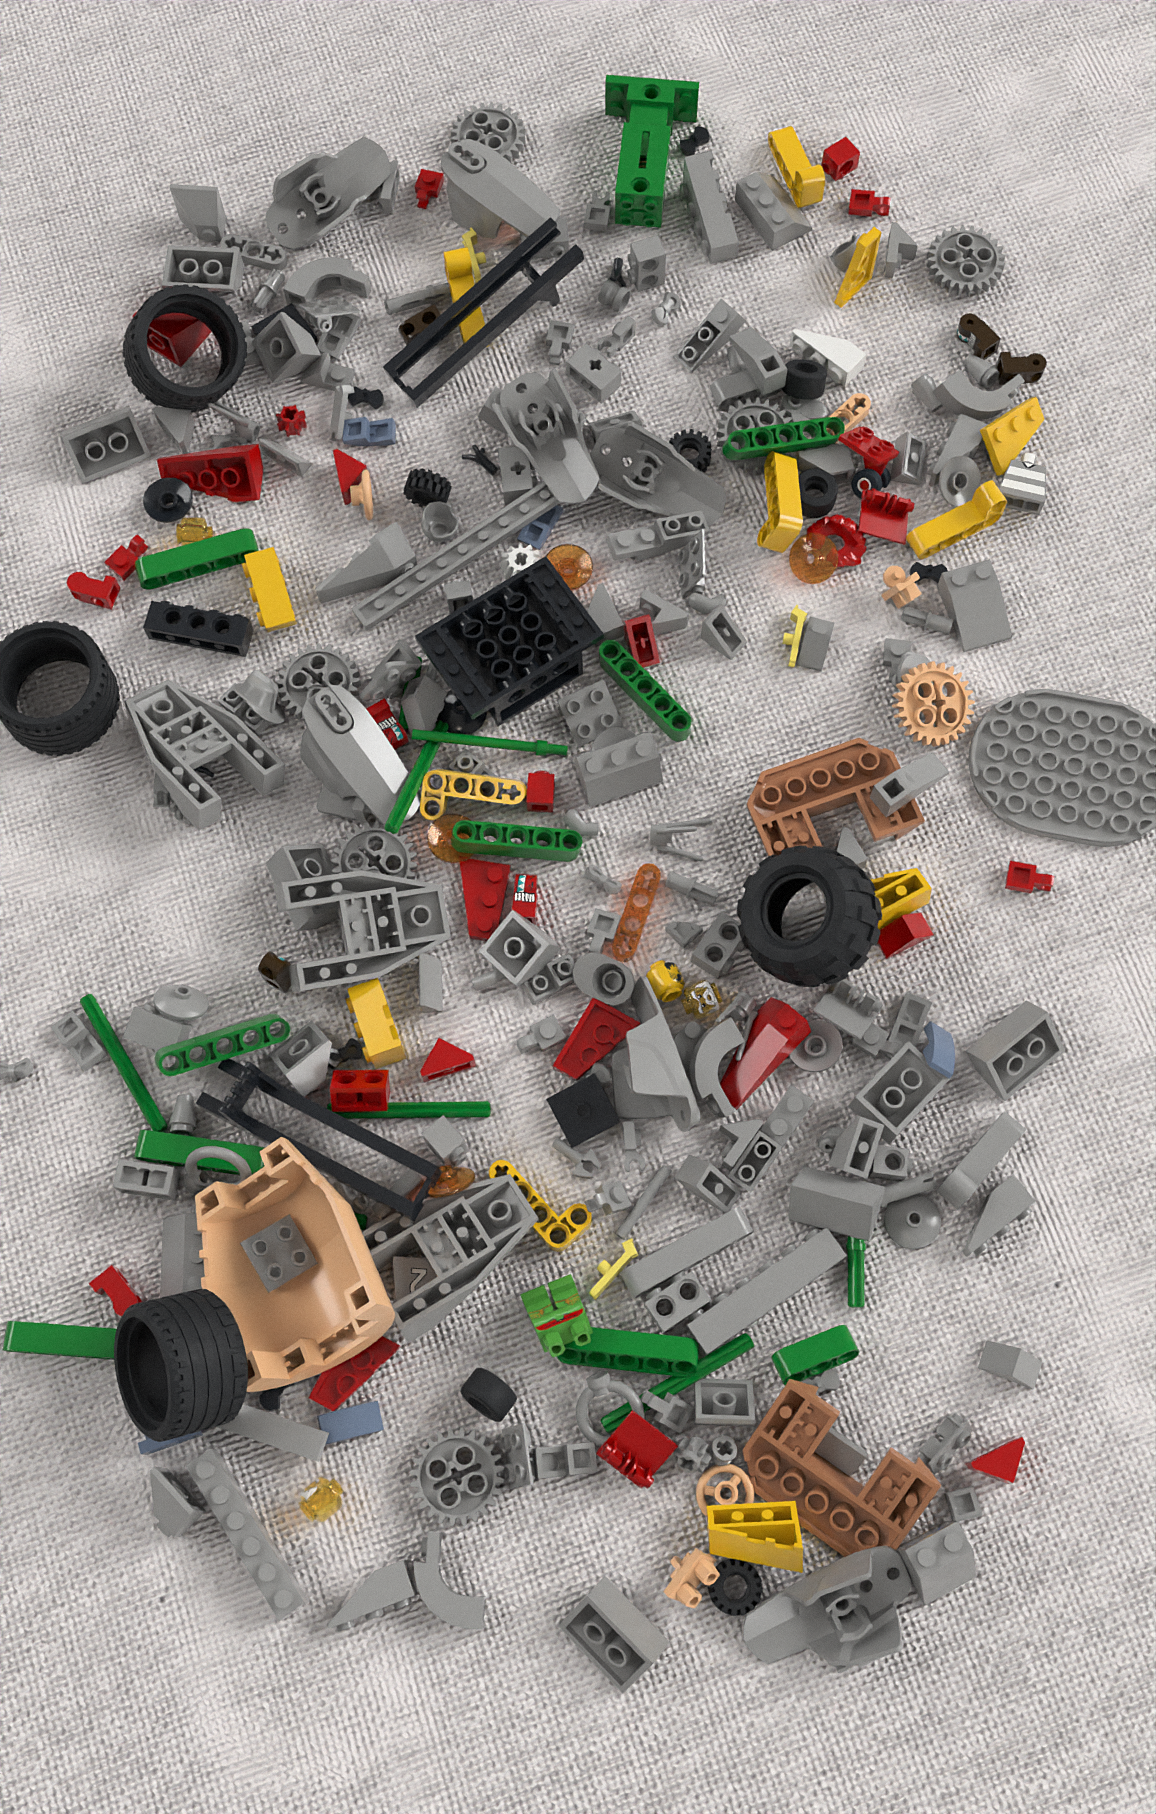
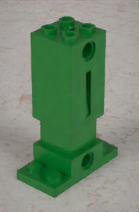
M606 75L605 115L626 117V122L623 125L615 189V224L645 226L648 228L662 227L670 154V136H672L673 122H697L699 82Z

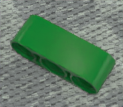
M839 1325L776 1351L771 1359L783 1385H786L789 1379L800 1382L856 1358L860 1351L847 1325Z

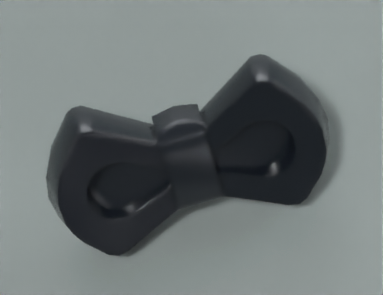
M696 126L693 135L689 139L680 141L681 153L685 156L694 155L697 147L709 142L708 130L704 127Z
M354 386L355 393L348 394L347 398L351 406L359 403H368L374 409L380 408L384 402V396L379 389L370 391L364 388L361 390Z
M916 562L910 568L909 574L912 575L917 572L920 579L914 583L924 578L932 579L939 583L941 574L948 570L943 564L933 567L931 564L925 566Z
M350 1038L345 1047L338 1050L331 1048L328 1067L336 1069L341 1062H346L349 1059L359 1060L363 1054L360 1042Z
M295 1383L269 1389L259 1396L261 1406L268 1411L279 1410L280 1396L283 1394L284 1389Z

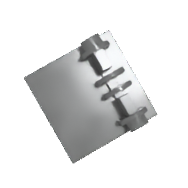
M339 296L330 297L329 301L308 299L306 303L298 304L305 311L307 322L323 333L331 330L332 316L361 313V310L353 306L352 303Z
M701 529L679 552L680 575L678 584L681 587V597H684L689 591L703 594L705 590V578H703L705 576L704 529Z
M604 679L557 700L559 704L558 711L562 717L564 716L577 748L595 740L602 731L608 728L624 727Z
M844 979L831 984L812 1012L860 1041L880 1012L883 1003L879 1002L880 998H876L870 993L863 997L865 989L860 994L856 993L859 987L857 984L851 990L853 983Z
M290 1214L240 1243L268 1293L318 1264Z
M525 1423L502 1429L500 1446L502 1451L505 1452L506 1465L504 1467L505 1480L509 1483V1489L534 1485L533 1479H536L534 1464L530 1463V1461L534 1460L533 1457L530 1458L529 1456L532 1448L528 1449V1446H531L530 1431L526 1430Z

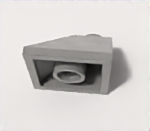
M170 184V191L179 218L199 240L221 242L224 236L226 215L218 187Z
M280 312L252 340L272 383L305 371L321 356L311 334L284 312Z
M512 910L479 952L515 986H519L543 970L545 965L554 958L561 947L543 930Z
M311 1020L271 1052L269 1056L299 1093L305 1097L308 1093L317 1090L320 1084L325 1081L332 1043Z
M154 1466L150 1470L154 1516L159 1520L157 1527L167 1537L171 1535L173 1537H181L206 1510L168 1468Z

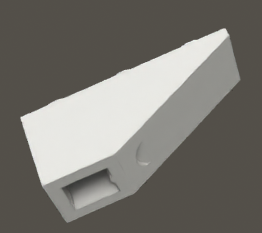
M793 329L791 333L790 346L792 349L808 360L823 365L827 369V374L835 382H839L844 387L864 368L867 354L848 340Z

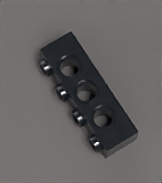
M151 601L143 626L144 631L151 640L243 657L247 656L254 632L250 619L243 615L234 614L232 616L223 614L218 610H199L192 605H185L183 607L174 605L169 601ZM175 620H180L176 624H171ZM198 625H204L200 629H195ZM223 629H229L226 633H219Z

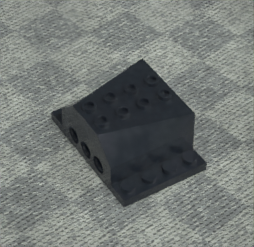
M546 556L415 635L417 643L470 718L473 720L489 710L497 727L582 675V651L604 638V633Z

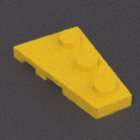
M875 227L867 234L863 233L856 243L857 247L834 302L840 308L872 278L882 233Z
M1037 397L1025 400L980 429L996 476L1003 475L1006 472L1011 460H1015L1045 420Z

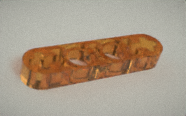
M643 864L638 869L612 944V954L620 962H628L634 958L661 877L659 868L654 864ZM652 872L653 877L656 879H650L648 889L643 888L645 876L643 875ZM636 895L646 896L648 903L643 907L636 906L633 903V898ZM634 918L638 920L640 927L635 931L628 930L625 927V922L628 919ZM625 936L630 938L628 949L631 951H626L623 955L620 954V949L617 946L622 947Z

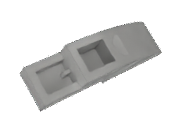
M702 510L656 519L654 525L610 533L607 535L606 541L614 561L629 557L639 561L683 547L701 529H704L705 536L710 533V529Z
M791 1085L728 1177L751 1193L815 1100Z

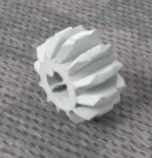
M519 543L517 549L510 546L509 553L503 552V561L500 563L505 580L540 560L539 551H533L531 544L523 548V545Z

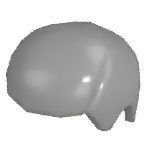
M860 234L857 236L852 235V240L839 245L830 256L831 261L837 268L848 269Z
M441 501L432 502L423 509L421 528L430 540L439 543L451 540L457 534L459 518L453 513L450 504Z

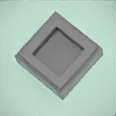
M974 1485L944 1493L952 1521L959 1522L982 1515Z

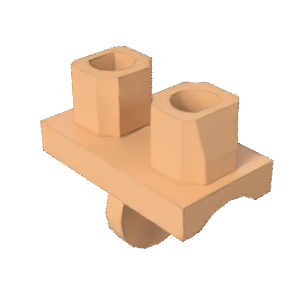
M888 567L884 571L883 581L890 589L881 595L884 601L891 598L899 609L921 595L920 590L914 583L920 579L919 575L915 572L906 578L905 572L901 567Z
M695 1548L692 1554L687 1552L683 1559L674 1556L670 1561L675 1568L670 1575L672 1580L663 1592L669 1598L680 1601L687 1607L696 1608L702 1600V1595L696 1589L700 1582L710 1586L714 1584L720 1575L714 1566L717 1560L712 1554H705Z

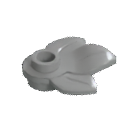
M786 395L781 402L782 410H786L785 415L791 417L792 422L827 418L829 416L826 406L820 402L821 397L803 400Z

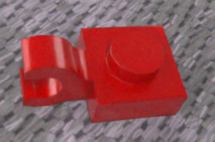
M421 169L415 184L416 199H419L418 208L427 209L430 198H438L444 182V173Z
M851 189L848 215L872 217V211H875L880 216H889L891 198L885 196L874 197L875 191Z
M138 534L131 539L128 548L126 549L121 545L104 562L105 565L125 581L136 570L135 562L138 560V557L148 549V546L144 543L145 540Z
M1010 861L1005 889L1032 893L1033 887H1036L1039 890L1050 892L1055 876L1036 873L1037 865Z

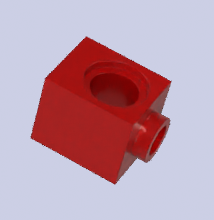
M847 137L842 138L824 150L821 164L823 171L836 182L858 168L860 151Z
M543 770L528 773L527 812L553 813L554 774Z

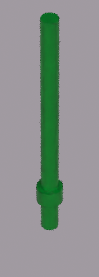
M412 729L411 737L413 740L534 752L538 756H546V754L567 756L568 746L548 744V741L544 740L529 742Z

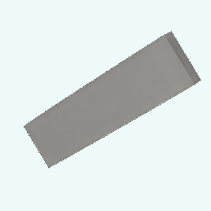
M244 1404L233 1421L216 1426L217 1428L318 1462L329 1435L328 1432Z

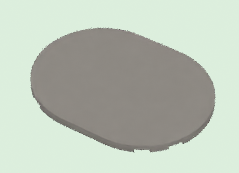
M1035 689L1003 699L982 718L977 726L969 749V770L974 788L986 807L1011 827L1037 836L1098 847L1128 844L1146 836L1156 828V723L1153 724L1142 715L1141 711L1124 703L1060 690Z

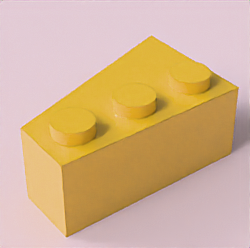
M274 547L244 555L246 562L242 563L245 577H251L253 587L249 588L253 603L258 602L261 610L256 612L260 627L265 626L267 632H272L297 625Z
M917 868L883 874V877L870 879L876 889L874 891L875 896L879 898L881 903L882 920L878 921L879 930L901 915L910 914L930 902L932 888Z
M375 978L347 988L350 997L345 998L350 1014L354 1012L356 1014L358 1022L354 1023L358 1038L363 1037L366 1047H363L362 1050L367 1063L372 1062L375 1069H379L406 1059L379 979Z
M796 1501L707 1506V1534L710 1554L803 1573V1545Z

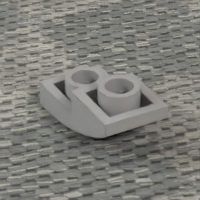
M234 683L217 701L228 712L236 715L254 734L259 736L271 723L259 717L235 692L234 687L236 683Z
M467 749L448 766L451 771L498 777L486 768L483 761ZM459 778L469 788L468 781L464 778ZM485 781L482 785V791L484 794L492 796L495 792V786L493 783Z
M569 953L547 963L543 970L520 984L532 1005L547 999L574 983L573 969L575 962Z

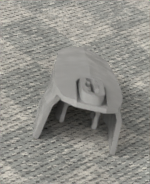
M362 137L334 155L325 152L311 154L278 175L272 192L274 201L266 211L267 227L281 246L295 250L305 245H312L341 224L355 208L391 175L386 151L376 142ZM299 212H305L306 218L301 220L297 218ZM287 226L288 231L285 234H281L279 228Z
M472 139L459 140L449 146V151L442 155L440 166L448 180V200L453 220L457 224L468 230L472 227L481 237L495 239L502 222H505L526 238L550 217L557 222L560 209L519 169L488 146Z
M555 368L550 371L548 380L539 373H525L504 386L500 394L501 407L497 403H493L492 408L513 443L523 450L540 477L560 503L580 504L587 502L595 492L600 482V477L586 447L577 419V409ZM521 389H527L524 393H519ZM532 405L534 409H538V411L534 414L530 413V406Z
M630 422L626 429L611 427L600 434L590 453L600 477V482L597 486L600 490L637 509H648L667 516L702 510L708 527L723 515L725 509L724 487L695 468L682 455L677 453L670 443L634 422ZM610 446V453L604 455L603 448ZM630 457L632 459L631 465L626 467L622 461L623 458Z
M328 685L309 697L304 704L302 716L306 724V730L302 735L300 757L329 791L338 794L341 798L358 796L381 824L385 825L410 774L366 708L342 686ZM325 698L329 700L330 706H328L327 704H323L321 702V699ZM336 720H343L345 722V725H338ZM419 791L404 821L409 820L417 811L421 800Z
M640 976L634 986L631 999L641 1025L626 1033L627 1047L619 1050L612 1056L611 1071L614 1109L620 1119H649L672 1116L678 1129L682 1132L690 1131L693 1125L700 1123V1112L658 1000L648 978Z
M888 1546L865 1549L848 1555L792 1584L745 1615L743 1622L744 1643L754 1655L767 1664L805 1649H811L832 1666H853L901 1651L902 1633L896 1606L908 1596L911 1579L899 1552ZM895 1567L893 1572L887 1573L888 1569ZM868 1580L867 1584L860 1585L862 1581Z

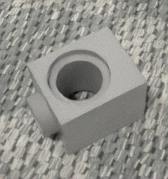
M878 1145L869 1177L902 1182L907 1177V1174L911 1175L913 1158L908 1157L909 1149ZM889 1157L894 1158L898 1162V1169H889L885 1164V1159Z

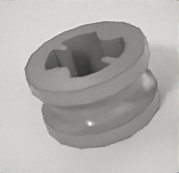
M728 1436L717 1437L709 1446L708 1453L713 1455L711 1461L718 1466L728 1465L736 1457V1443ZM722 1446L727 1449L724 1456L718 1453Z

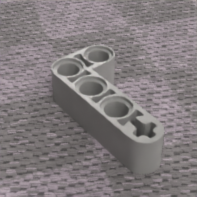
M1004 1111L937 1188L936 1192L958 1210L1022 1136L1026 1128Z

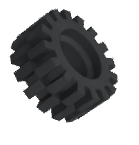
M685 429L681 430V435L678 432L675 433L674 439L671 437L669 443L673 445L679 454L681 450L686 448L696 450L699 453L698 457L686 460L695 468L705 473L707 466H710L712 453L711 442H708V437L706 435L702 437V432L700 431L694 434V429H690L689 433H686Z
M416 468L409 472L403 494L406 495L408 500L412 499L411 503H418L419 507L423 508V506H427L432 502L441 501L447 503L452 486H450V481H447L445 477H440L439 473L433 474L432 470L428 469V472H426L423 468H420V470Z
M728 1559L720 1562L715 1567L720 1575L714 1584L708 1586V1593L712 1603L720 1611L731 1616L745 1615L749 1611L754 1610L757 1603L761 1600V1593H763L762 1580L758 1571L750 1563L742 1560ZM730 1575H739L746 1582V1593L740 1599H730L724 1592V1582Z

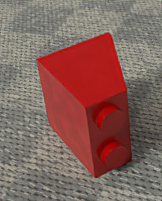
M182 313L165 314L150 323L147 333V347L177 366L182 367L212 331L195 317Z

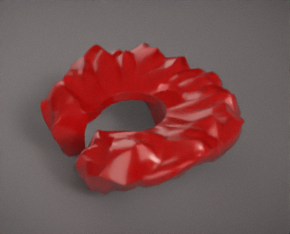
M839 514L832 515L831 517L825 516L817 520L816 523H812L806 529L807 544L813 551L823 549L825 539L830 535H837L843 539L844 547L836 551L832 547L826 555L827 561L832 563L834 568L846 565L854 567L861 564V557L867 549L865 546L866 538H864L863 533L858 532L859 525L856 521L851 520L850 517L845 518Z

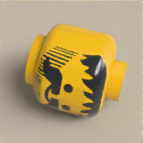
M664 960L657 961L650 966V970L646 974L657 1000L671 1002L681 996L685 982L675 963L665 962Z

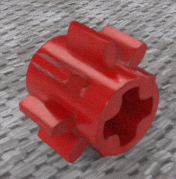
M296 405L283 406L281 413L276 414L278 430H285L287 437L290 435L299 436L302 428H307L304 410L298 412Z

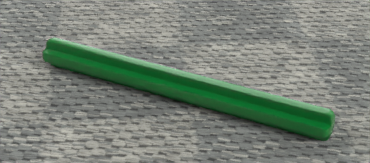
M441 720L436 721V727L432 731L447 733L449 726L446 722L443 723ZM426 741L386 821L384 829L392 834L398 833L441 742Z
M92 994L82 997L80 1004L151 1129L157 1132L166 1130L168 1125L97 1000Z
M488 1101L389 1102L387 1111L334 1113L346 1119L440 1118L442 1116L445 1118L490 1117L491 1104ZM331 1103L327 1105V1109L332 1111Z
M744 1333L698 1360L697 1372L693 1376H671L648 1391L664 1400L668 1392L672 1395L679 1393L753 1349L754 1343L751 1337ZM629 1402L601 1418V1424L607 1433L615 1431L630 1414L632 1408ZM642 1402L644 1413L652 1409L646 1403Z

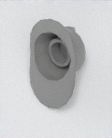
M254 670L244 683L235 684V692L259 717L273 724H281L285 721V713L276 702L278 686L263 672Z
M593 952L581 956L574 964V982L585 994L610 1005L622 1004L632 995L635 986L634 976L630 969L621 962L604 954Z

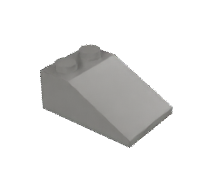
M990 559L941 574L937 589L949 618L954 619L952 626L963 652L1012 638L1000 583Z
M908 1041L854 1097L848 1107L858 1116L883 1124L884 1128L881 1138L890 1144L950 1079L928 1066L925 1056Z

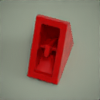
M335 449L333 454L344 504L348 505L351 503L350 486H356L361 483L362 471L367 470V466L346 453Z
M647 614L624 621V639L630 655L643 668L660 663L650 615Z
M921 912L901 915L880 930L877 944L885 958L888 959L932 938L934 934Z
M438 1038L420 1073L425 1083L476 1067L472 1054Z
M1023 1437L1015 1438L965 1464L969 1470L1007 1484L1014 1483L1025 1441Z

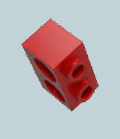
M334 1070L330 1085L332 1112L387 1111L390 1098L389 1070Z

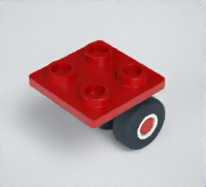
M859 426L841 434L838 440L860 454L864 461L865 469L857 472L852 478L851 487L854 494L861 499L863 490L874 488L877 491H881L882 487L886 488L891 481V474L886 465L888 461L898 456L899 451L894 449V445L891 442L879 439L871 429L864 426Z

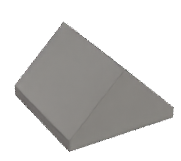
M701 1379L697 1381L694 1390V1425L754 1426L755 1408L752 1380Z

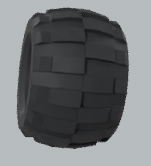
M795 846L782 850L780 855L768 856L759 863L760 868L754 875L749 874L743 884L745 888L743 898L738 899L737 916L741 920L738 929L746 949H749L751 952L750 956L763 971L776 977V979L798 987H818L820 984L830 985L846 979V977H849L848 973L853 969L859 970L869 959L867 954L872 945H877L880 936L878 921L882 920L881 903L879 898L875 896L874 891L876 889L869 876L853 860L833 849L822 846H813L812 848ZM816 883L823 891L827 904L826 915L822 925L814 934L803 940L790 941L783 939L782 917L787 904L803 887Z

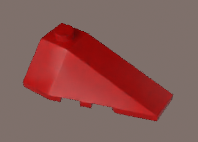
M259 444L232 446L157 459L161 479L177 478L185 482L190 490L204 492L209 496L224 497L233 502L256 501L260 499L264 468Z
M770 997L757 1011L758 1015L752 1023L741 1059L739 1061L736 1060L737 1047L720 1082L723 1092L731 1106L736 1110L811 1033L808 1021L787 1003Z

